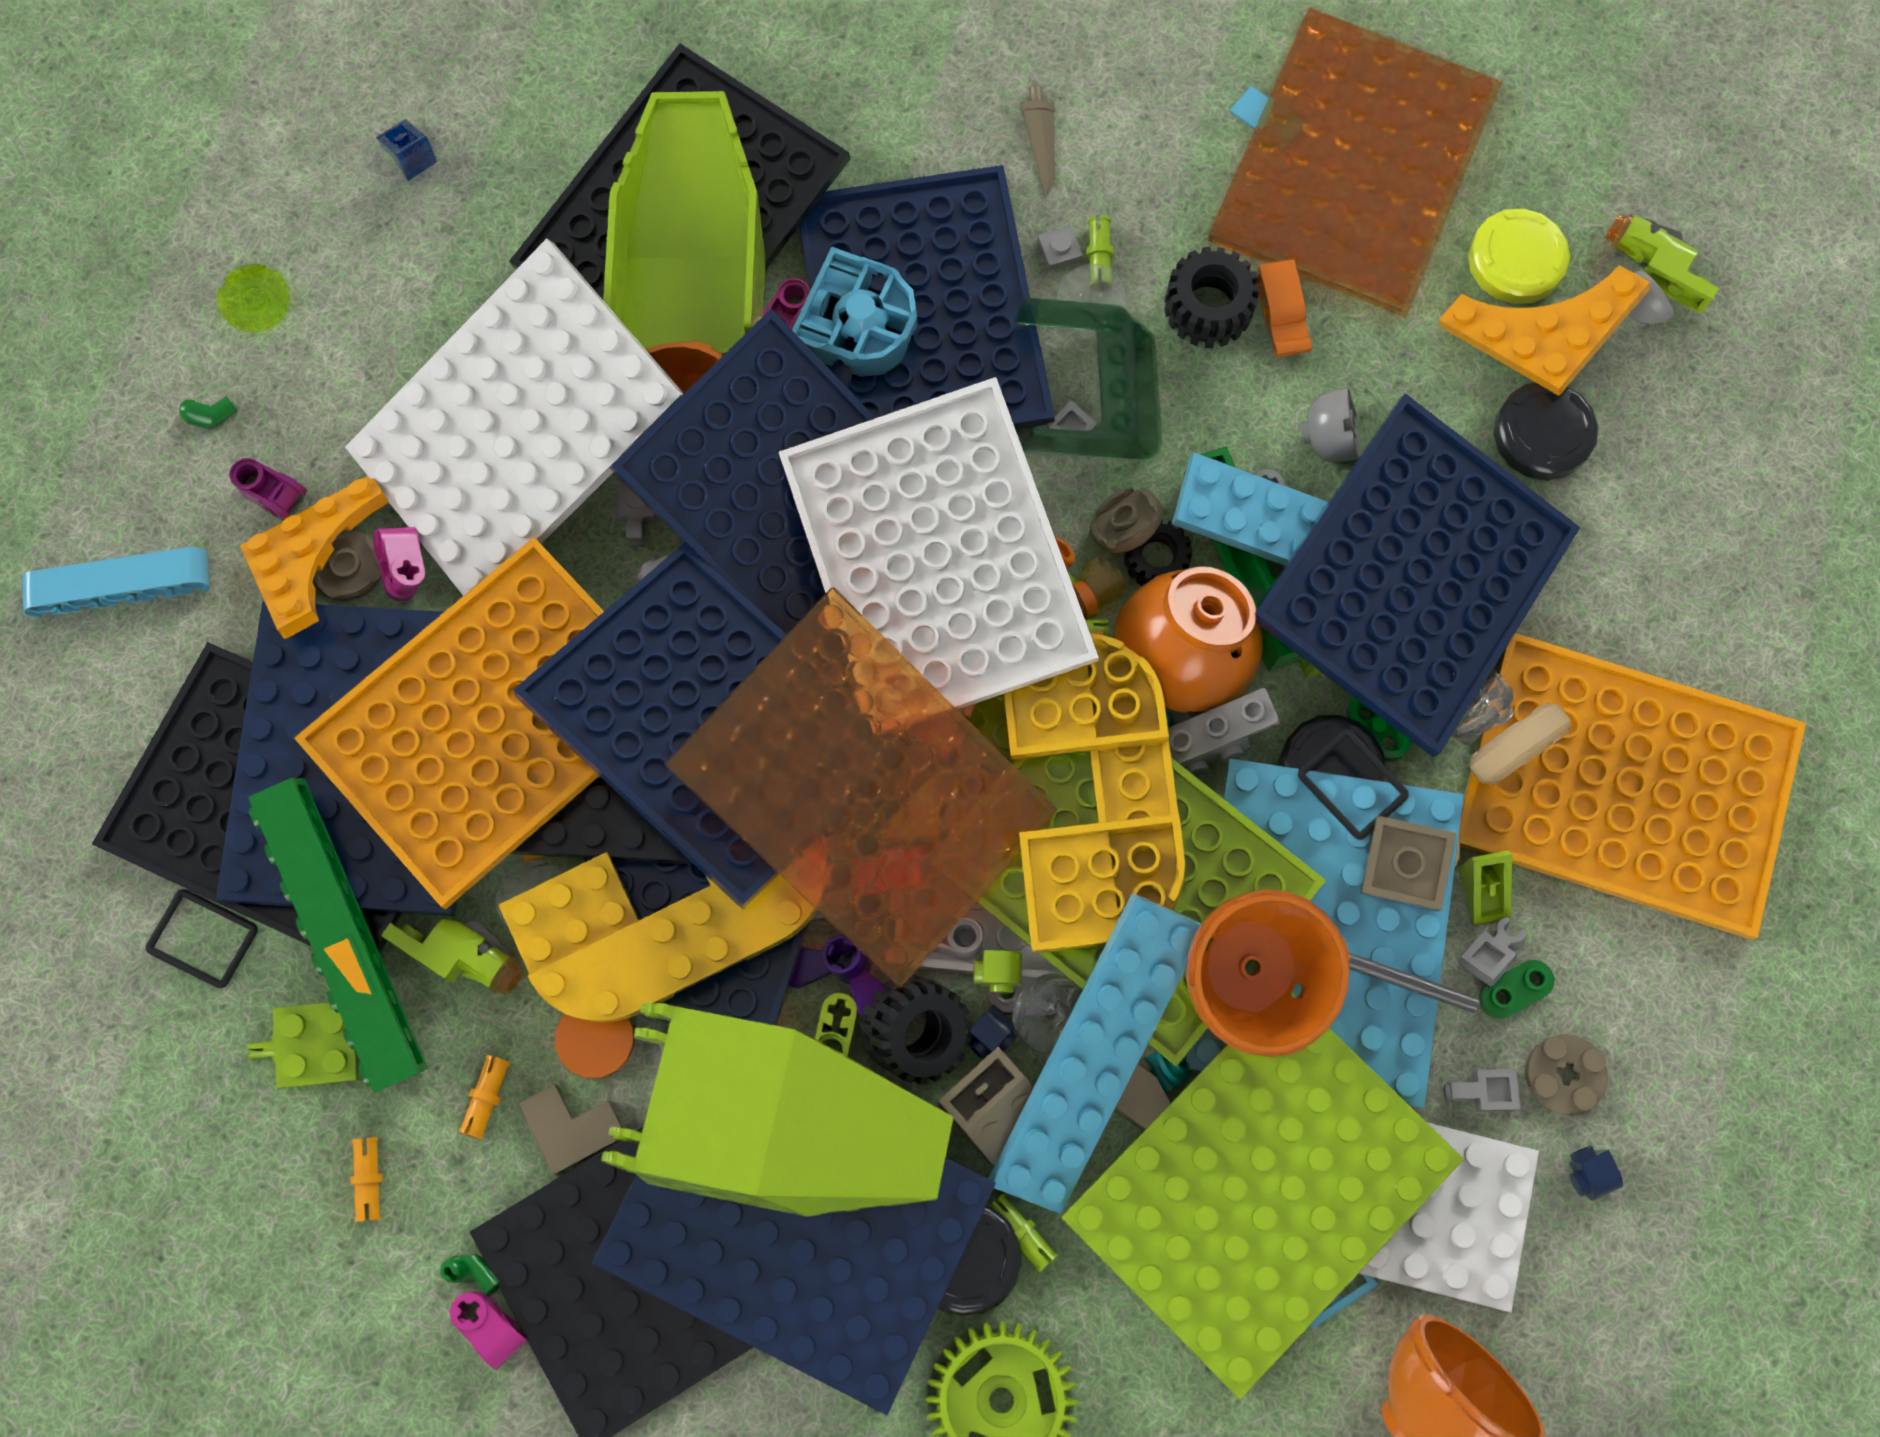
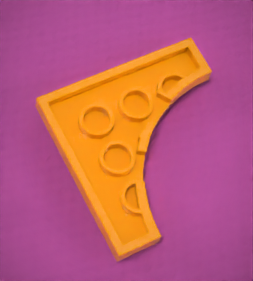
M1619 265L1609 276L1588 291L1559 303L1533 308L1500 307L1486 304L1461 294L1441 316L1439 325L1452 335L1560 396L1650 290V281Z
M368 476L357 479L348 487L329 497L320 499L315 505L296 515L287 517L282 523L263 533L254 535L247 542L240 545L274 624L284 640L319 621L315 606L316 588L313 585V579L316 570L323 569L326 561L334 551L332 543L344 529L351 531L369 515L389 503L375 479H370Z

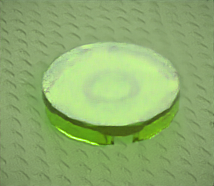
M261 264L243 265L231 271L224 278L226 282L222 285V288L219 287L216 295L217 307L225 321L235 329L248 333L266 331L277 325L287 314L291 303L290 289L282 275L276 270L269 269Z

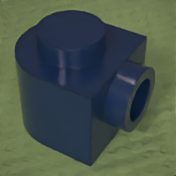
M993 1004L966 1034L971 1037L969 1048L982 1060L997 1047L1005 1052L1018 1037L1012 1032L1017 1025Z
M1587 1146L1570 1154L1572 1162L1569 1164L1573 1173L1569 1176L1574 1189L1580 1196L1586 1195L1590 1200L1594 1201L1623 1187L1621 1173L1609 1150H1594L1593 1146Z

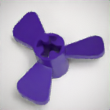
M869 897L862 898L856 903L849 935L840 934L830 938L824 945L823 951L805 947L801 948L790 983V987L799 989L834 974L841 982L850 984L857 1010L865 1019H867V1014L863 1011L866 1004L871 1006L875 1000L871 995L876 990L882 992L885 988L883 983L870 973L871 959L864 947L889 916V908L884 902ZM853 951L857 953L850 962L851 966L845 968L843 964L837 963L842 954L849 959L852 957Z

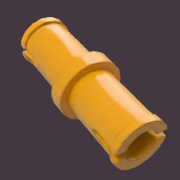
M486 1055L475 1089L471 1088L468 1097L471 1100L458 1133L472 1138L475 1137L479 1140L484 1139V1133L494 1106H499L501 1101L498 1094L507 1069L510 1067V1062L498 1057L494 1059L493 1056Z
M379 1137L366 1138L367 1155H364V1139H352L354 1176L350 1177V1185H354V1222L366 1221L367 1203L369 1204V1221L382 1219L380 1215L379 1182H383V1174H379Z

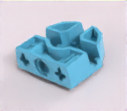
M831 247L792 330L824 364L833 366L834 362H837L839 359L843 361L844 365L850 367L854 375L860 377L882 375L902 361L911 335L913 336L916 331L917 311L914 292L895 268ZM878 272L887 279L880 296L872 291H868L872 283V274L877 275ZM830 295L839 298L834 308L832 321L823 318L829 304ZM874 301L879 303V308L875 306ZM847 313L849 318L844 325L841 319ZM885 326L899 330L902 334L898 335L887 331ZM848 336L854 337V342H857L854 352L841 348L844 338L848 339Z

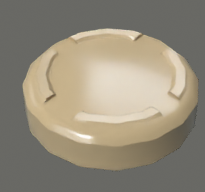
M1544 703L1530 712L1527 718L1521 722L1517 721L1481 747L1479 751L1472 754L1470 769L1483 784H1497L1517 768L1523 766L1568 734L1571 719L1559 704Z

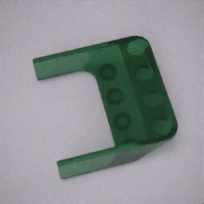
M1026 298L1015 316L1016 324L1096 330L1102 418L1100 426L1090 431L1033 428L1022 443L1023 452L1128 459H1150L1155 456L1162 446L1156 346L1154 335L1150 329L1126 309L1118 305Z

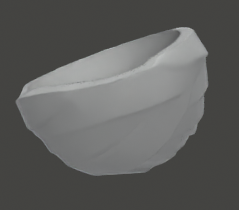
M1642 270L1634 272L1650 281V290L1628 316L1640 324L1650 325L1663 323L1670 319L1674 311L1659 285L1646 272Z

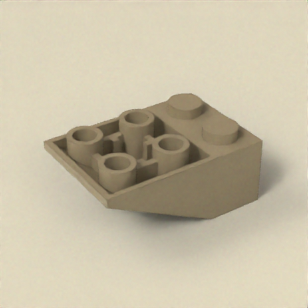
M997 1047L938 1100V1106L944 1112L954 1117L953 1123L988 1163L994 1167L1034 1087L1005 1053Z

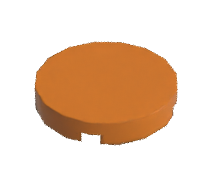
M564 1014L555 1031V1049L560 1061L572 1073L586 1079H603L617 1072L629 1061L635 1047V1030L629 1018L613 1022H594Z

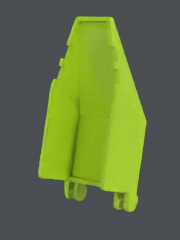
M724 91L652 92L635 131L636 138L630 152L626 153L622 162L624 166L618 181L613 183L610 190L603 301L645 349L664 343H691L693 340L713 346L714 350L724 355L763 317L765 251L758 193Z
M662 1003L642 1004L640 1013L648 1018L670 1021L667 1034L650 1028L635 1029L634 1037L636 1039L664 1045L642 1133L613 1126L609 1129L608 1136L613 1137L615 1140L639 1143L636 1158L615 1151H605L602 1156L603 1162L635 1173L650 1185L806 1217L821 1215L822 1213L860 1210L861 1208L886 1207L938 1199L954 1117L848 1056L795 1029Z

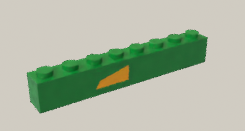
M292 777L249 796L248 799L252 806L249 808L250 818L257 829H262L267 844L264 846L265 853L271 864L279 869L283 879L280 881L282 893L288 902H293L299 916L296 918L297 928L304 939H308L314 951V954L311 955L313 966L320 976L324 975L330 989L327 991L328 1001L336 1013L340 1012L345 1024L343 1035L347 1045L357 1052L361 1062L358 1067L364 1084L368 1087L371 1086L373 1092L376 1093L429 1069L305 778Z

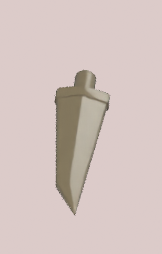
M1033 85L1028 89L1030 101H1023L1021 103V112L1024 115L1041 186L1046 198L1055 181V106L1052 102L1044 101L1041 85Z

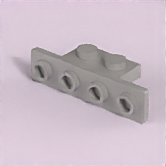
M1261 688L1168 728L1171 758L1194 776H1197L1207 771L1208 765L1219 760L1229 762L1230 758L1238 759L1244 754L1243 750L1251 747L1247 737L1276 726L1280 722L1267 690Z

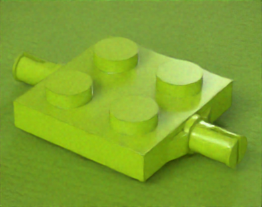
M329 1002L273 1008L274 1032L271 1041L250 1042L247 1045V1050L263 1049V1051L247 1052L249 1060L272 1057L275 1064L276 1088L360 1080L359 1057L356 1050H352L345 1041L343 1035L345 1024L340 1012L336 1013Z

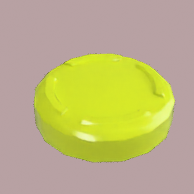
M1524 208L1505 209L1488 217L1478 228L1471 242L1468 260L1471 274L1480 288L1497 300L1514 305L1530 304L1549 296L1561 283L1567 272L1570 252L1568 240L1559 226L1545 215Z

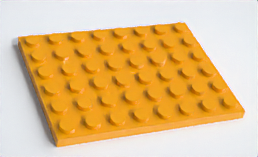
M535 537L294 738L445 910L599 777L591 767L514 696L513 690L604 612Z
M1515 633L1501 656L1476 752L1517 721L1521 722L1527 718L1530 712L1544 703L1559 704L1571 719L1570 731L1495 785L1481 783L1471 770L1463 797L1459 829L1460 847L1483 855L1509 850L1512 853V864L1750 940L1758 938L1806 723Z

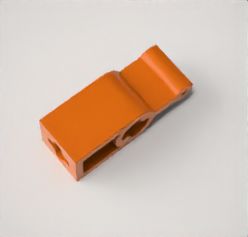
M1295 260L1259 264L1256 273L1258 277L1256 285H1260L1259 299L1266 328L1270 331L1275 358L1311 353L1312 342L1306 325V307Z

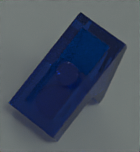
M406 119L376 137L383 150L395 160L408 181L437 163L428 138Z

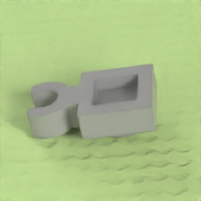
M1508 917L1499 921L1495 937L1484 931L1460 957L1459 965L1490 987L1515 962L1517 953L1512 950L1522 947L1527 936L1525 929L1521 930L1516 936L1508 935L1505 932L1510 924Z

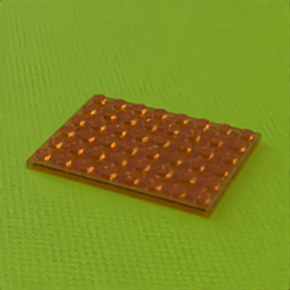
M1309 7L1209 232L1207 241L1263 263L1294 259L1299 277L1406 317L1502 81Z
M835 587L830 588L664 764L888 979L900 988L1021 852L1019 832L1040 830L1058 810Z

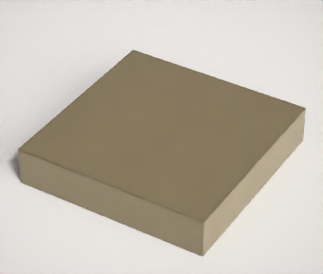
M1377 816L1360 894L1438 912L1441 911L1456 833Z

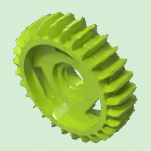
M1000 1321L998 1333H992V1329L988 1322L983 1325L984 1335L978 1337L977 1333L972 1328H969V1342L965 1344L963 1340L956 1336L954 1341L958 1350L955 1353L945 1348L942 1350V1353L948 1360L946 1366L940 1363L933 1364L934 1369L941 1374L940 1380L928 1379L927 1381L928 1385L937 1389V1395L933 1394L925 1397V1402L937 1404V1410L926 1415L927 1420H939L940 1425L931 1432L933 1437L944 1434L946 1437H969L970 1431L987 1437H1072L1063 1426L1065 1422H1077V1418L1067 1413V1407L1079 1405L1078 1400L1067 1397V1391L1075 1389L1077 1384L1076 1382H1064L1063 1376L1072 1370L1071 1366L1067 1365L1058 1368L1056 1363L1060 1360L1063 1353L1057 1351L1049 1355L1046 1352L1051 1344L1049 1338L1042 1341L1040 1345L1035 1343L1037 1330L1032 1329L1025 1338L1021 1336L1022 1325L1020 1323L1016 1324L1013 1333H1007L1005 1321ZM984 1347L993 1358L961 1386L953 1375ZM1043 1369L1048 1371L1055 1404V1412L1046 1414L1041 1413L1033 1375L1034 1371ZM997 1388H1006L1013 1395V1405L1007 1412L998 1413L989 1404V1397Z

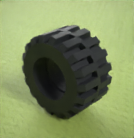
M1202 247L1200 254L1193 250L1188 253L1187 260L1181 258L1177 262L1176 269H1173L1164 302L1166 303L1164 309L1165 316H1170L1168 324L1172 330L1179 327L1177 335L1184 340L1187 335L1192 337L1190 342L1192 345L1198 346L1199 341H1204L1205 348H1213L1214 342L1219 341L1220 347L1226 346L1230 337L1233 341L1241 337L1242 331L1245 332L1253 317L1260 293V285H1256L1258 280L1255 271L1249 272L1251 264L1247 260L1241 262L1239 260L1240 254L1234 251L1231 255L1225 253L1226 248L1218 247L1217 251H1211L1210 247ZM1202 287L1217 288L1227 295L1230 303L1222 307H1210L1198 301L1193 291Z
M913 974L912 978L907 975H901L897 977V983L892 980L883 983L885 989L882 992L876 990L871 995L875 1000L871 1006L866 1004L863 1012L867 1014V1019L861 1020L860 1029L866 1032V1035L862 1036L861 1040L863 1046L869 1049L866 1052L868 1056L877 1062V1065L909 1083L914 1081L917 1084H927L928 1079L933 1082L942 1079L943 1071L950 1074L955 1069L953 1063L956 1059L962 1061L965 1053L961 1051L964 1045L969 1046L971 1038L966 1035V1031L972 1029L971 1020L965 1017L969 1011L966 1005L960 1002L961 998L948 988L921 975ZM925 1011L926 1026L922 1035L916 1042L906 1046L905 1034L908 1025L915 1016Z

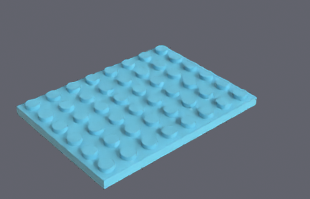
M1230 758L1223 799L1327 880L1310 901L1323 910L1336 925L1341 936L1345 939L1348 952L1440 984L1464 794L1403 785L1408 790L1409 797L1388 817L1456 833L1442 910L1438 912L1360 894L1372 832L1363 840L1354 838L1298 778L1299 769ZM1308 771L1306 773V776L1359 832L1401 795L1391 783L1316 771ZM1350 970L1348 991L1341 1012L1329 1028L1409 1106L1425 1108L1438 1000ZM1295 983L1293 990L1297 997L1302 989L1300 984ZM1209 1028L1206 1029L1186 1054L1189 1069L1202 1071L1227 1045L1215 1036Z

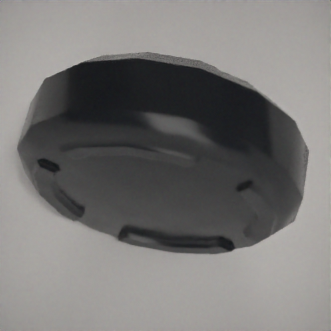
M1534 382L1523 385L1509 395L1495 417L1493 435L1498 452L1511 468L1527 477L1548 481L1567 477L1583 466L1597 445L1599 426L1593 408L1580 393L1567 386L1561 395L1558 396Z
M1318 715L1301 723L1287 738L1278 760V766L1300 769L1344 729L1351 730L1384 766L1385 757L1375 735L1359 721L1342 715ZM1347 737L1310 770L1381 782L1385 778Z
M985 1206L938 1309L959 1316L983 1314L1001 1304L1015 1287L1022 1264L1020 1242L1009 1220L992 1206Z

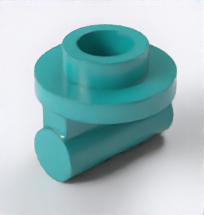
M1158 1052L1144 1059L1152 1066L1150 1072L1157 1077L1165 1094L1188 1080L1189 1064L1186 1061V1057L1181 1060L1177 1067Z

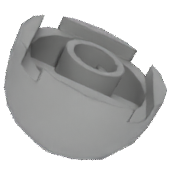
M1349 388L1336 389L1320 395L1308 409V421L1301 423L1304 444L1311 443L1319 457L1332 463L1352 462L1361 455L1359 432L1357 433L1355 417L1357 416Z

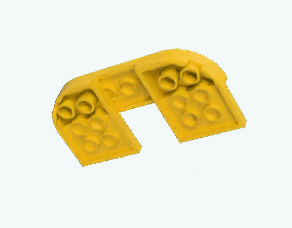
M1090 634L1099 661L1004 693L1012 760L1090 750L1099 823L1019 832L1033 954L1105 946L1132 893L1170 910H1174L1184 883V847L1162 688L1154 670L1143 656H1138L1127 648L1123 642L1104 635Z
M818 836L743 910L707 877L710 886L640 920L616 867L607 852L498 906L529 972L527 976L535 990L546 1002L557 1010L579 1019L594 1022L620 1021L640 1014L641 1006L644 1003H662L674 997V994L794 937L810 922L819 908L825 886H827V856L822 840Z

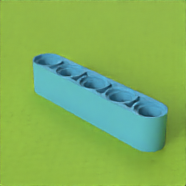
M197 547L178 548L26 572L22 575L23 612L32 617H43V613L47 612L57 615L81 611L80 607L89 606L90 609L118 605V601L127 600L128 604L154 600L157 595L164 594V598L193 594V590L202 589V592L210 589L208 553L206 550Z

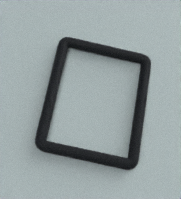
M1344 729L1299 769L1298 778L1354 838L1363 840L1373 831L1375 819L1359 832L1306 776V773L1347 737L1401 794L1378 816L1388 818L1408 799L1409 792L1351 730Z
M182 889L175 894L148 940L146 951L150 955L216 988H224L229 983L256 936L258 927L253 922L188 890ZM183 897L249 929L221 981L154 948Z

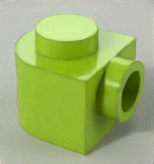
M984 950L981 953V960H974L973 984L990 986L989 993L1012 994L1014 986H1021V952Z

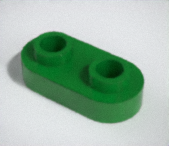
M1354 697L1347 707V718L1359 721L1375 735L1384 752L1386 762H1394L1401 759L1408 752L1411 740L1372 710H1370L1372 718H1362L1359 710L1361 708H1369ZM1383 739H1393L1395 748H1386L1383 744Z
M1528 960L1505 972L1492 987L1485 984L1479 992L1480 1006L1492 1018H1507L1546 997L1554 987L1553 972L1549 966L1541 961ZM1530 973H1536L1540 977L1539 986H1535L1530 982ZM1497 991H1502L1506 994V1004H1501L1497 1001Z

